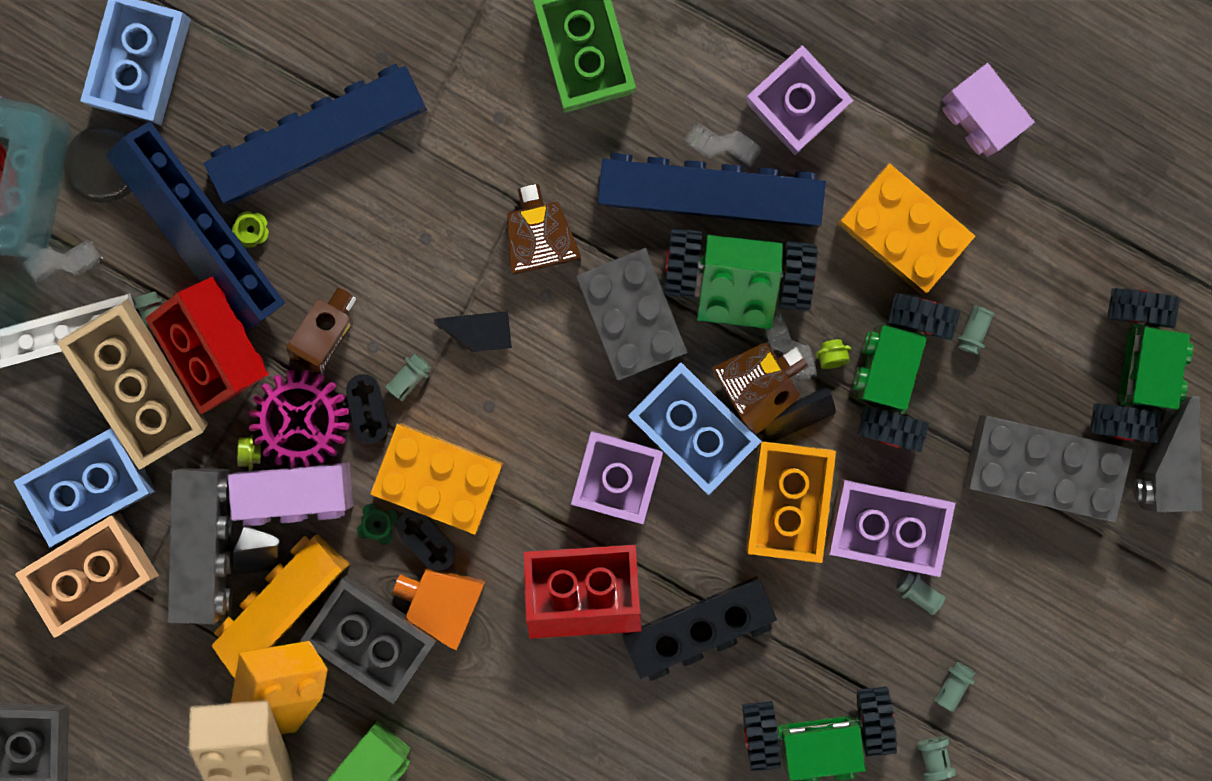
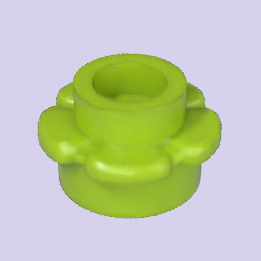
M246 211L238 215L236 222L232 226V232L244 247L253 248L258 243H264L267 239L269 230L266 226L268 222L262 214H252V212ZM253 226L254 232L249 233L248 227Z
M836 339L822 343L820 345L821 350L816 352V359L820 360L821 368L831 369L848 364L850 362L848 352L852 349L848 345L844 346L842 340Z
M254 435L239 437L237 466L249 467V471H252L253 464L261 463V444L255 445Z

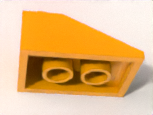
M310 641L239 653L231 704L268 701L280 734L297 732L322 699L327 667Z

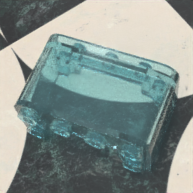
M0 98V137L10 139L0 184V254L34 260L41 257L49 245L71 141V128L64 118L42 107Z

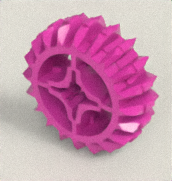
M289 370L287 372L288 383H285L280 375H275L273 379L277 388L274 389L271 385L264 383L261 388L268 397L264 398L256 395L253 398L255 403L262 405V409L249 411V416L260 417V424H252L249 426L250 431L261 430L263 436L257 437L254 443L255 445H260L267 441L269 446L262 454L265 457H269L277 451L275 464L278 466L284 463L286 457H289V469L297 468L299 459H302L304 468L312 466V456H314L319 465L326 463L322 451L325 450L329 455L335 456L338 451L331 442L335 441L336 443L344 444L346 441L345 437L337 434V430H348L350 428L349 423L339 422V416L348 415L350 411L349 408L338 410L336 404L345 400V396L339 394L332 398L330 394L335 390L336 384L331 382L323 389L321 385L324 381V375L318 374L314 378L313 383H311L309 370L302 371L300 381L297 380L296 372ZM297 388L306 389L316 394L302 406L295 405L283 396L284 393ZM323 403L329 415V425L325 436L320 432L321 430L315 422V415ZM274 404L279 407L278 410L284 417V424L276 436L271 426V413ZM309 410L304 418L308 428L303 429L302 426H298L297 429H291L293 427L292 424L295 422V417L291 411L302 413V411ZM297 433H300L308 439H312L317 445L309 450L300 451L285 446L284 443Z

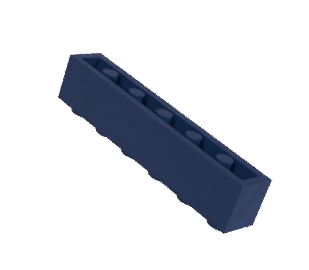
M397 64L386 67L377 73L378 79L368 84H365L364 80L355 82L344 89L345 95L335 100H332L330 96L322 98L310 105L312 111L301 116H298L297 112L289 114L277 121L278 127L266 133L264 129L256 130L243 138L245 143L233 149L230 145H226L211 152L210 156L212 159L204 162V165L222 203L230 206L427 111L428 109L406 65L401 68Z
M151 121L124 136L105 155L198 281L201 282L213 276L218 287L225 293L227 303L234 315L244 326L245 333L285 304L284 300Z
M611 153L610 159H602L598 206L819 228L822 225L826 181L817 180V173L795 172V178L780 176L781 170L772 168H758V174L743 173V166L722 164L721 170L706 169V162L689 160L684 161V167L669 165L670 159L661 157H647V163L632 162V155Z

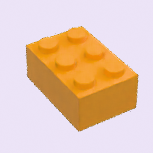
M890 163L883 168L837 223L921 295L929 292L975 237L972 232Z
M400 423L396 425L370 494L475 535L478 532L504 463Z
M766 441L760 442L757 450L745 548L747 554L823 563L836 457L835 450Z

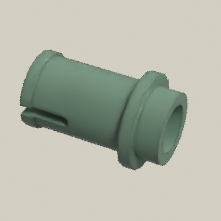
M156 292L136 297V305L134 306L135 310H139L141 319L154 339L156 337L145 318L159 308L160 302L163 301L162 298H158Z
M973 305L962 336H957L959 341L957 348L974 355H978L980 349L984 350L985 345L983 341L995 313Z
M416 353L411 358L408 356L405 358L407 363L385 386L401 401L406 399L407 395L423 377H429L427 372L432 368Z
M910 571L906 572L896 586V589L900 592V597L903 599L908 597L928 611L930 615H934L943 605L946 596L920 580L921 575L917 572L914 574Z
M956 662L954 667L949 666L948 671H950V674L938 695L934 698L935 702H938L939 705L952 712H955L970 684L974 685L976 682L973 679L976 672L960 662Z

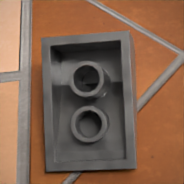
M1186 396L1185 401L1179 403V409L1167 410L1160 425L1158 443L1152 442L1139 470V479L1134 481V498L1136 502H1140V508L1154 512L1202 511L1200 397Z

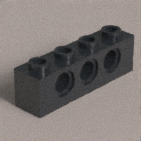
M756 576L641 626V632L623 633L622 638L639 678L642 679L648 676L649 680L653 681L669 674L670 670L668 667L682 661L684 666L691 665L704 658L702 652L714 647L717 648L718 652L738 644L737 637L750 632L751 636L755 637L771 630L772 626L770 623L777 621V618L760 578ZM738 606L744 609L745 618L742 623L730 625L725 621V613L730 607ZM698 621L707 622L711 626L710 635L703 640L693 638L690 634V629L694 623ZM663 636H671L677 641V648L671 654H662L656 649L657 641Z

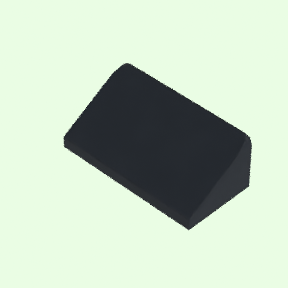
M822 388L793 402L763 429L768 441H777L834 415L836 408L830 390Z
M244 527L234 549V574L242 575L273 570L279 563V538Z

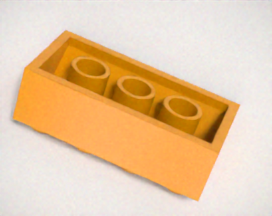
M318 534L311 540L304 536L290 551L295 557L285 567L279 563L266 576L265 580L269 583L268 586L260 594L255 590L251 592L239 605L244 611L238 618L233 621L228 617L214 632L218 639L211 646L234 678L236 676L239 653L273 647L350 565Z

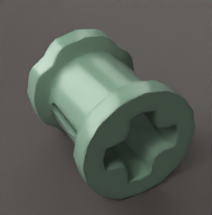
M935 737L917 742V749L922 752L926 770L923 774L924 781H939L956 775V769L951 767L948 754V737Z

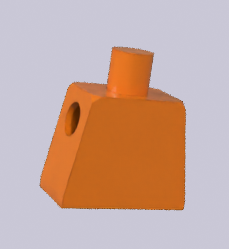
M427 568L420 582L400 574L392 595L411 602L405 619L448 647L457 650L483 590L485 581Z

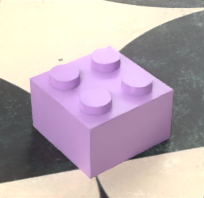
M803 45L745 99L747 105L794 156L854 101Z
M988 63L941 99L946 105L942 108L945 115L954 125L959 123L969 134L965 137L966 141L978 155L983 152L986 157L991 156L1035 123Z
M591 431L571 504L644 524L663 450Z

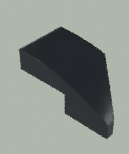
M508 311L434 319V325L448 333L457 341V344L462 349L479 352L512 348Z

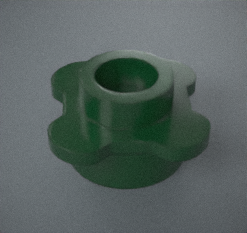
M373 503L365 505L362 510L364 514L362 523L357 527L358 536L362 539L369 537L378 540L382 545L390 543L393 538L391 534L393 524L398 521L397 512L393 509L387 511L379 509ZM376 520L381 522V526L378 528L374 526Z

